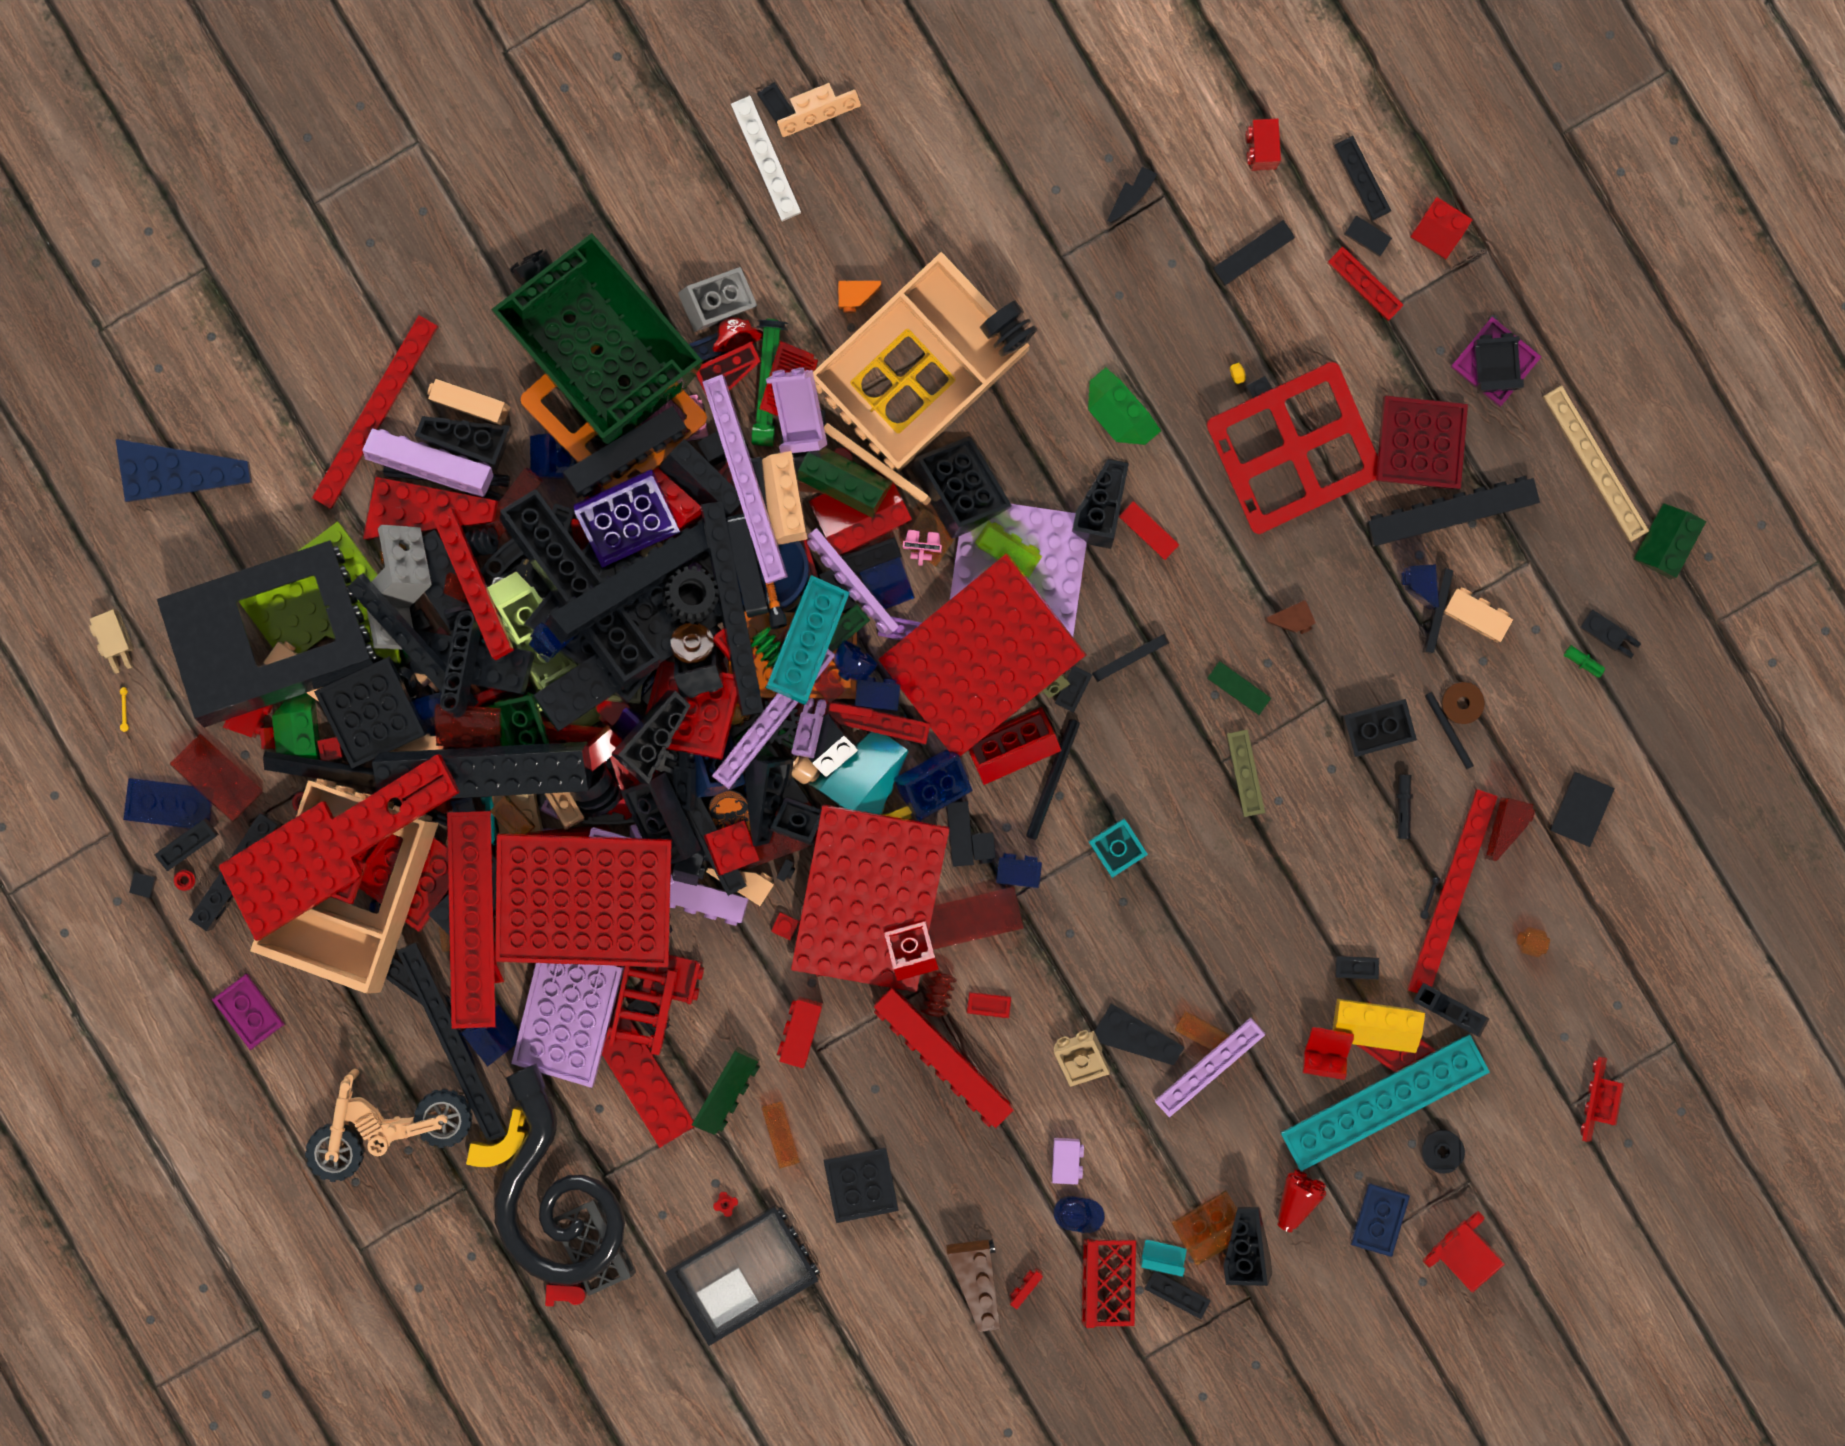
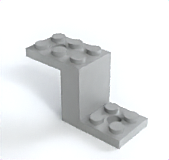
M381 525L378 528L385 568L374 578L372 583L413 628L409 608L432 585L421 528ZM399 543L405 545V547L407 548V551H404V550L399 546ZM367 610L374 648L402 649Z

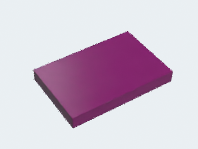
M248 974L242 976L212 999L249 1050L255 1048L285 1025Z

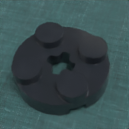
M1437 1130L1425 1137L1421 1146V1156L1430 1169L1437 1173L1445 1174L1453 1172L1463 1162L1465 1148L1457 1135L1448 1130ZM1441 1146L1449 1150L1444 1157L1437 1153Z

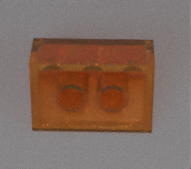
M1226 1190L1172 1222L1173 1227L1197 1266L1228 1248L1237 1207Z

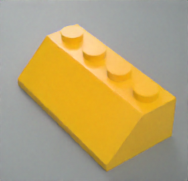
M1337 999L1332 1030L1354 1034L1352 1044L1416 1053L1423 1033L1425 1013L1421 1010Z

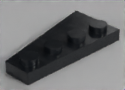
M1112 1003L1094 1031L1101 1044L1170 1065L1176 1063L1185 1048Z

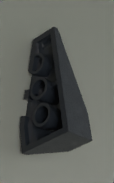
M1108 459L1091 489L1087 492L1083 502L1076 510L1072 532L1090 545L1108 549L1112 548L1129 463Z
M759 755L755 756L746 768L745 786L753 846L757 847L770 843L773 831H770L776 818V811L784 801L781 798L785 786L789 787L794 762L792 758Z
M1259 1207L1237 1208L1223 1266L1226 1285L1268 1286L1272 1275L1271 1257Z

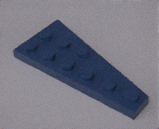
M116 439L125 502L252 483L248 461Z

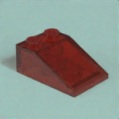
M1500 798L1485 859L1497 861L1528 826L1529 821H1533L1535 815L1534 804L1511 798Z

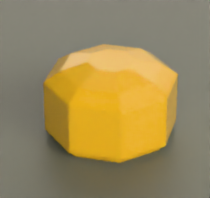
M1240 363L1231 365L1229 369L1234 384L1244 383L1246 373Z

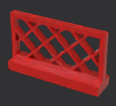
M1083 1239L1082 1325L1084 1327L1135 1326L1136 1240ZM1099 1245H1107L1112 1250L1104 1259L1099 1255ZM1123 1245H1130V1254L1123 1259L1117 1251ZM1116 1254L1122 1262L1113 1270L1106 1262ZM1105 1264L1111 1273L1102 1280L1098 1276V1270ZM1126 1264L1130 1269V1275L1123 1280L1117 1272ZM1115 1275L1122 1283L1112 1291L1106 1283ZM1105 1286L1111 1294L1102 1302L1098 1298V1291ZM1126 1286L1130 1290V1294L1123 1302L1116 1294ZM1115 1296L1121 1305L1112 1312L1106 1304ZM1104 1307L1111 1315L1105 1321H1097V1313ZM1124 1307L1129 1311V1321H1120L1116 1317Z

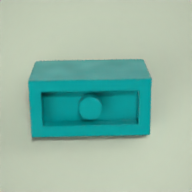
M1147 1239L1144 1243L1140 1261L1141 1268L1183 1277L1187 1249Z

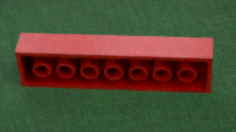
M889 988L875 1002L874 1013L882 1021L886 1019L890 1023L889 1028L897 1036L901 1034L905 1038L904 1043L912 1051L916 1049L921 1054L920 1059L928 1067L932 1065L936 1069L935 1074L943 1082L947 1080L951 1084L950 1089L958 1097L962 1095L966 1099L965 1104L973 1112L977 1110L981 1114L980 1119L988 1127L993 1125L997 1128L1014 1111L1013 1105L897 989Z

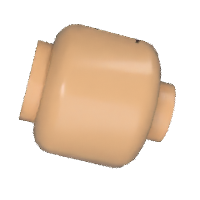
M797 755L792 757L794 759L793 778L802 784L810 781L814 782L818 778L820 772L808 757Z

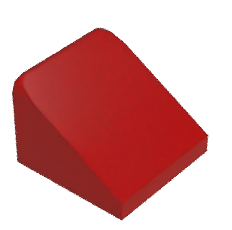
M273 727L260 728L261 748L275 749Z

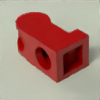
M547 1283L545 1306L554 1307L556 1301H567L572 1305H579L587 1296L586 1289L582 1284L554 1285Z

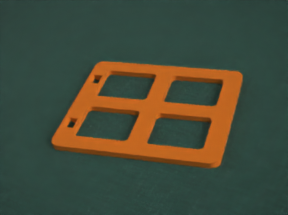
M593 346L591 352L594 354L600 346ZM544 374L521 395V404L577 462H580L592 455L585 446L597 434L588 423L576 433H571L541 403V400L556 387L547 375ZM684 390L671 401L686 415L687 418L683 422L689 431L680 441L676 443L672 441L660 453L656 454L653 452L645 462L641 464L636 463L621 478L616 479L612 477L610 483L601 486L604 490L629 480L628 476L635 470L640 474L650 469L655 470L683 439L687 441L706 423V413Z

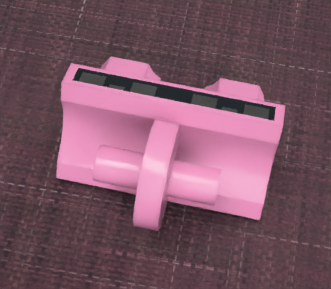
M908 530L906 541H903V549L920 551L919 553L911 552L910 558L919 559L918 566H923V560L932 561V554H924V551L941 553L942 545H940L939 533L928 532L927 543H919L920 531Z

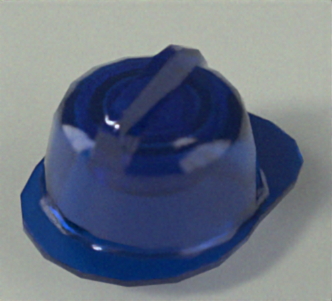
M1066 1196L1060 1199L1054 1208L1056 1223L1070 1231L1081 1233L1095 1232L1103 1225L1105 1219L1102 1206L1091 1199Z

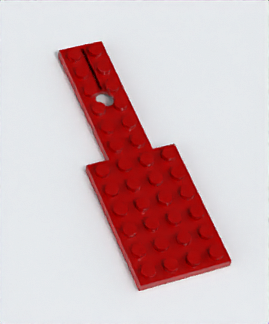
M439 754L435 755L335 818L327 803L322 801L220 864L218 867L255 941L263 939L364 877L354 857L460 793L442 756ZM396 797L401 801L402 805L400 806V812L393 815L388 810V802Z

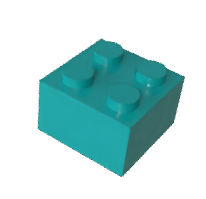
M1124 818L1088 841L1112 878L1148 855Z

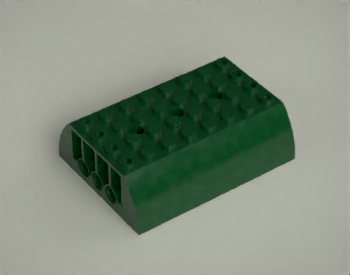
M593 233L491 309L497 319L606 444L612 443L635 429L681 393L696 376L703 362ZM567 314H572L576 320L573 323H566L563 318ZM593 346H600L603 352L600 355H594L591 352V348ZM625 377L631 383L627 387H622L618 383L619 379Z

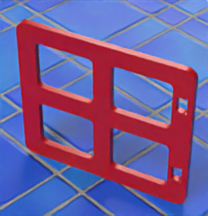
M1328 362L1215 415L1207 421L1206 427L1250 529L1256 534H1262L1376 480L1378 456L1340 366L1337 363ZM1325 381L1328 382L1341 412V417L1303 436H1298L1285 406V401ZM1265 409H1270L1283 439V444L1245 463H1240L1227 434V428ZM1349 433L1363 468L1325 487H1320L1307 458V452ZM1226 439L1230 450L1223 452L1219 441ZM1291 460L1305 490V495L1270 513L1262 514L1250 487L1249 480ZM1252 499L1256 509L1249 512L1245 500Z

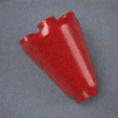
M1295 1169L1294 1173H1289L1286 1177L1277 1225L1287 1232H1293L1326 1196L1325 1183L1306 1177L1307 1174L1299 1169Z

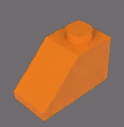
M838 281L839 310H843L844 313H855L856 309H861L881 289V281Z

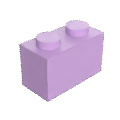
M1054 1138L1052 1183L1078 1184V1179H1082L1083 1166H1079V1157L1083 1158L1084 1145H1080L1079 1139Z

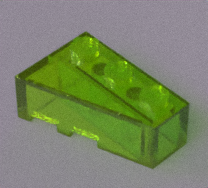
M988 521L976 539L974 546L997 560L1008 553L1027 579H1029L1042 558V555L1039 554L1041 551L1031 544L1029 547L1022 543V538L1014 533L1008 534L1004 531L1005 528L998 523Z

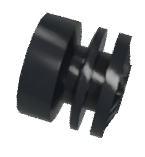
M1016 300L994 313L980 326L987 339L995 336L999 337L993 345L995 349L1003 344L1005 345L998 352L1001 357L1022 348L1038 331L1035 325L1025 330L1031 323L1030 319L1019 322L1018 319L1023 315L1024 311Z
M604 763L592 771L594 782L589 791L569 792L575 799V803L579 806L580 811L588 817H599L608 813L619 803L621 798V790Z

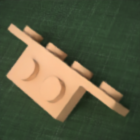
M830 83L790 98L796 113L778 120L777 124L782 137H786L860 107L861 104L856 90L835 97Z

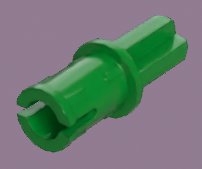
M1570 645L1563 655L1579 665V669L1583 668L1597 678L1601 677L1605 671V667L1591 659L1589 654L1585 655L1573 647V645Z

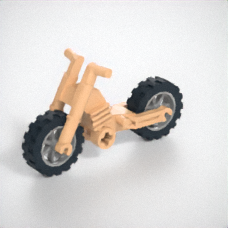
M352 1069L344 1077V1080L341 1081L333 1123L331 1125L330 1123L315 1131L306 1145L305 1158L308 1160L307 1165L309 1168L311 1167L312 1173L319 1175L320 1179L330 1180L329 1182H336V1180L344 1181L358 1170L365 1152L362 1138L358 1137L356 1130L350 1129V1126H348L349 1121L355 1124L364 1140L368 1139V1151L374 1156H381L387 1151L392 1141L418 1134L421 1135L420 1138L423 1141L426 1140L433 1147L434 1145L438 1146V1148L452 1147L456 1143H460L467 1135L472 1124L473 1114L471 1113V1106L469 1103L467 1104L466 1098L463 1095H458V1092L454 1090L451 1092L448 1089L438 1091L437 1089L425 1095L419 1102L414 1113L415 1117L400 1118L396 1116L393 1119H384L378 1108H375L366 1099L361 1097L352 1098L353 1080L359 1075L358 1069ZM437 1104H446V1107L440 1110ZM449 1106H451L453 1109H455L456 1112H455V1113H452V1111H451V1109L449 1108ZM432 1107H434V1109L436 1110L434 1112L428 1113ZM458 1116V1125L449 1119ZM446 1124L452 1126L455 1129L451 1132H447ZM442 1128L443 1133L436 1130ZM324 1141L328 1145V1149L320 1148ZM350 1150V1158L344 1156L342 1153ZM320 1153H326L324 1161L321 1158ZM338 1159H342L346 1164L338 1166ZM333 1160L334 1166L328 1165L327 1162Z

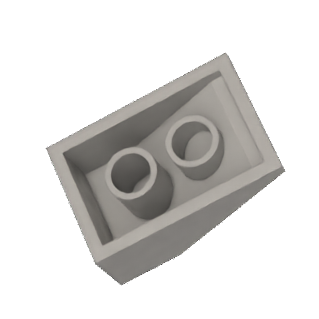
M741 267L691 284L678 292L694 332L757 307Z

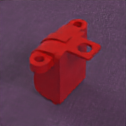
M1479 1211L1472 1214L1467 1220L1464 1219L1453 1230L1448 1231L1444 1238L1423 1259L1424 1264L1428 1268L1435 1265L1441 1259L1472 1293L1505 1265L1498 1253L1475 1230L1485 1219Z

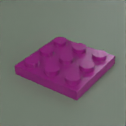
M1491 317L1451 365V368L1477 388L1474 342L1482 335H1492V338H1501V334L1512 332L1495 318ZM1520 340L1518 342L1521 379H1524L1540 360L1541 356ZM1514 390L1485 392L1483 394L1501 407Z

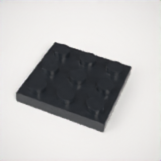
M886 1147L823 1160L836 1223L899 1211Z

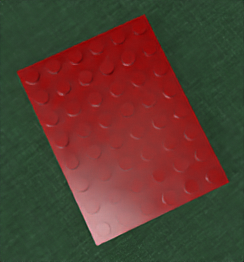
M1007 553L878 660L924 720L931 724L930 728L954 759L957 760L1087 656V654Z
M822 804L791 970L917 992L920 975L897 981L884 933L924 921L929 932L949 827Z
M497 834L495 962L668 967L672 840Z

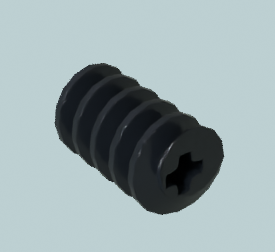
M490 527L488 530L485 528L481 529V531L474 530L473 533L471 531L466 532L465 537L474 557L486 556L487 554L497 552L499 539L493 527Z

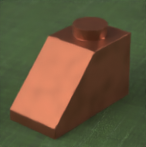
M1306 600L1264 618L1266 623L1293 633L1300 631L1301 634L1312 630L1311 625L1316 623Z

